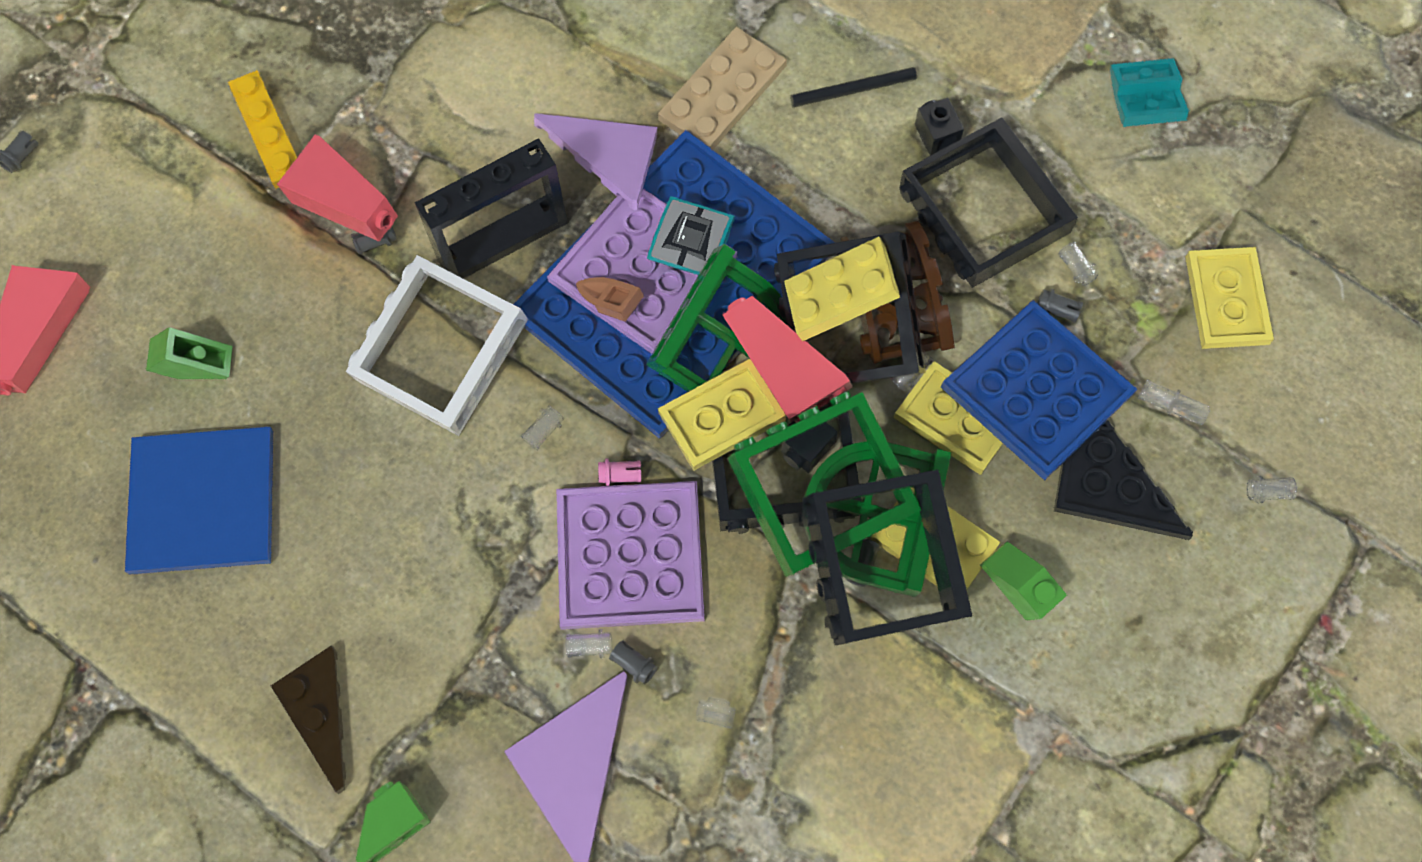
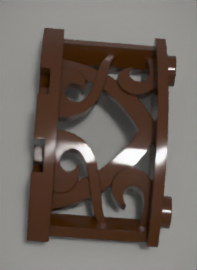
M918 221L905 223L906 230L899 232L906 234L909 260L914 263V266L911 267L912 280L921 281L920 285L914 287L915 300L920 299L926 303V308L919 309L916 305L920 333L933 336L921 339L922 350L926 352L935 349H941V351L954 349L955 344L948 304L942 305L943 297L937 291V287L942 286L943 283L936 259H931L929 256V240ZM847 237L840 238V242L849 240ZM887 303L876 308L875 310L880 314L874 319L872 311L860 315L864 334L860 335V345L863 354H868L874 364L902 357L901 344L881 348L878 339V331L881 328L889 330V341L895 336L898 325L895 306Z

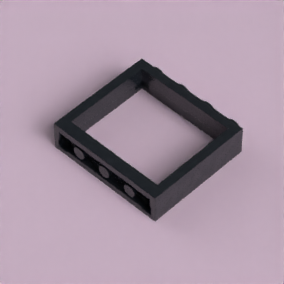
M1002 117L902 172L899 187L901 196L907 203L911 202L917 211L920 223L923 227L929 228L932 231L940 251L943 254L949 255L954 262V268L958 276L962 280L966 279L972 288L1070 234L1078 218ZM992 147L1050 226L978 265L921 185Z
M539 138L414 202L439 264L443 269L463 279L568 224L556 164ZM535 149V154L530 155L529 152ZM540 178L542 179L545 196L448 246L442 229ZM434 202L436 205L433 206V207H431V208H429V209H428V212H429V213H427V212H426V209H425V206H427V205H429L430 203ZM549 205L550 210L544 212L543 208Z
M899 231L777 253L778 263L774 264V274L776 281L781 283L783 296L779 298V309L782 317H786V324L796 332L784 283L785 280L795 276L794 263L840 255L877 237L881 238L885 247L887 246L889 261L900 298L895 299L894 302L903 364L844 373L851 384L926 373L906 234Z
M829 402L825 406L821 407L819 410L821 412L831 407L832 405ZM846 412L837 417L841 448L853 444L849 413ZM723 455L713 460L712 467L720 532L728 531V533L738 532V534L748 532L749 528L761 527L752 508L729 510ZM856 463L846 467L844 471L847 486L858 485L859 478ZM861 497L853 499L862 502ZM803 502L772 505L782 528L785 527L784 524L799 523V526L804 527L801 519L803 517ZM827 507L829 519H834V522L844 523L845 519H854L855 516H859Z
M939 469L816 492L802 498L804 516L801 519L804 526L809 528L811 537L808 545L809 555L813 564H817L819 573L817 592L821 601H825L828 614L825 617V628H829L834 646L973 616ZM914 487L917 501L921 508V519L943 611L854 630L826 504Z

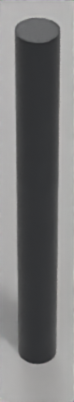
M911 67L792 94L790 96L791 103L794 108L916 80V69Z

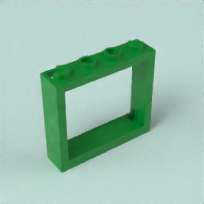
M849 391L840 394L830 400L831 407L820 412L818 406H815L799 414L800 422L789 427L786 421L766 430L768 437L758 442L755 441L754 437L743 440L734 445L736 452L727 458L785 577L813 565V562L811 561L808 549L797 555L795 554L749 459L852 410L885 478L890 479L904 476L863 392L851 396ZM911 488L892 491L898 505L834 536L836 551L839 552L921 511Z

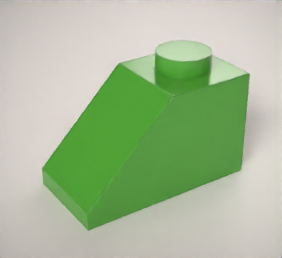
M168 327L150 339L146 371L175 379H227L230 375L233 346Z
M1009 542L1001 545L980 564L1025 620L1042 619L1067 596L1041 564Z
M400 781L395 784L389 782L380 787L373 794L375 799L367 804L356 856L357 862L380 861L431 823L408 787Z

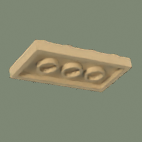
M735 27L660 110L658 120L679 135L687 130L713 150L785 69L787 59L740 28Z

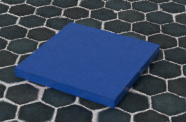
M1034 300L947 377L941 385V388L1043 480H1046L1137 391L1135 386Z
M259 427L131 437L125 572L130 575L270 564L273 487L272 428Z

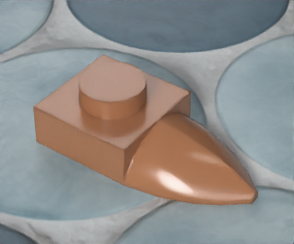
M593 277L576 283L581 296L589 303L595 305L598 313L625 322L644 297L640 287L612 278Z

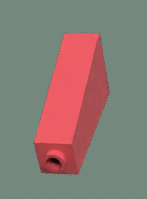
M316 134L277 183L292 204L379 242L398 217L386 197L324 139Z
M12 265L0 303V395L8 396L11 395V392L26 393L80 308L89 293L90 286L77 272Z
M753 296L747 299L742 297L735 300L727 307L728 311L722 314L790 422L795 421L798 423L800 421L799 414L815 406H818L820 409L828 404L831 399L853 388L846 374L808 342L802 341L795 331Z

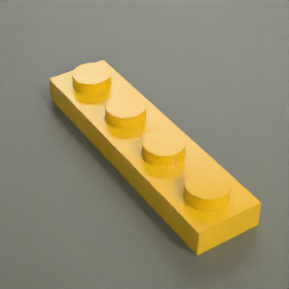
M258 70L231 80L228 84L275 189H278L277 183L297 159V156Z

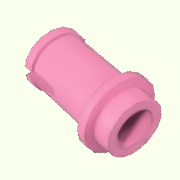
M605 458V462H598L599 483H606V486H610V483L615 482L641 483V461L609 462V458Z

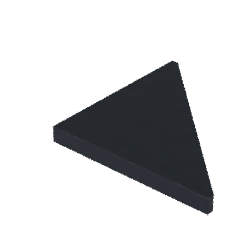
M1108 420L1061 465L1054 505L1055 512L1190 540L1193 536V531L1189 526H1185L1174 511V506L1158 486L1156 487L1144 472L1145 468L1130 448L1122 443Z

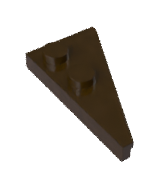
M330 646L272 684L271 688L334 791L340 794L345 791L346 766L345 762H343L342 739L344 738L342 710L339 707L340 684L337 682L336 669L338 655L335 648Z

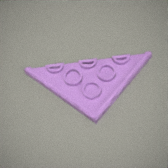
M535 113L534 125L537 128H542L549 133V138L561 149L570 151L574 155V160L589 173L594 172L599 176L601 183L617 197L621 195L627 200L628 206L632 210L638 209L657 139V127Z
M624 671L504 751L574 862H589L624 691L628 680Z

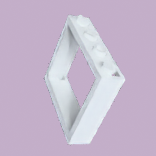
M417 255L414 261L404 269L402 280L395 292H391L386 298L384 310L379 318L370 324L362 346L351 355L346 372L361 384L459 436L528 321V318L521 308ZM428 276L502 314L444 412L369 373Z

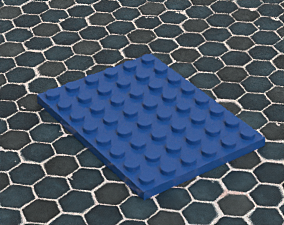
M687 130L648 168L643 189L667 204L670 196L734 215L735 218L726 245L737 251L736 260L767 280L781 296V283L776 281L774 274V264L778 263L777 253L835 243ZM584 232L513 305L521 308L528 318L524 326L527 331L661 439L668 431V428L659 415L658 408L682 396L687 391L646 365L652 355L650 352L548 282L547 276L585 234ZM829 257L794 263L795 275L825 262ZM725 276L705 313L732 330L722 314L728 311L727 307L735 300L742 297L747 299L750 296L755 298L756 296ZM697 324L676 362L707 381L728 344ZM736 349L733 351L722 372L741 352Z

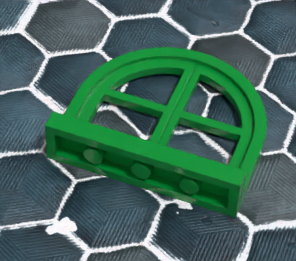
M726 244L712 251L646 363L648 367L687 392L719 376L735 349L749 358L734 332L705 313L725 276L756 296L755 298L786 324V317H782L779 309V298L782 296L767 280L733 258L736 251ZM697 324L728 344L707 381L676 362Z
M863 441L845 446L830 455L814 473L804 497L812 493L826 491L831 480L840 471L858 462L873 461L868 483L876 481L879 464L868 442ZM889 443L899 466L918 470V473L939 469L944 490L951 452L937 449L932 454ZM873 495L865 496L863 502L849 499L826 504L828 508L859 515L858 524L888 510V508L872 505ZM920 511L894 524L906 527L897 572L858 562L863 540L853 545L851 558L841 551L837 552L842 577L912 597L922 592L930 553ZM805 527V532L810 542L811 537L809 528Z

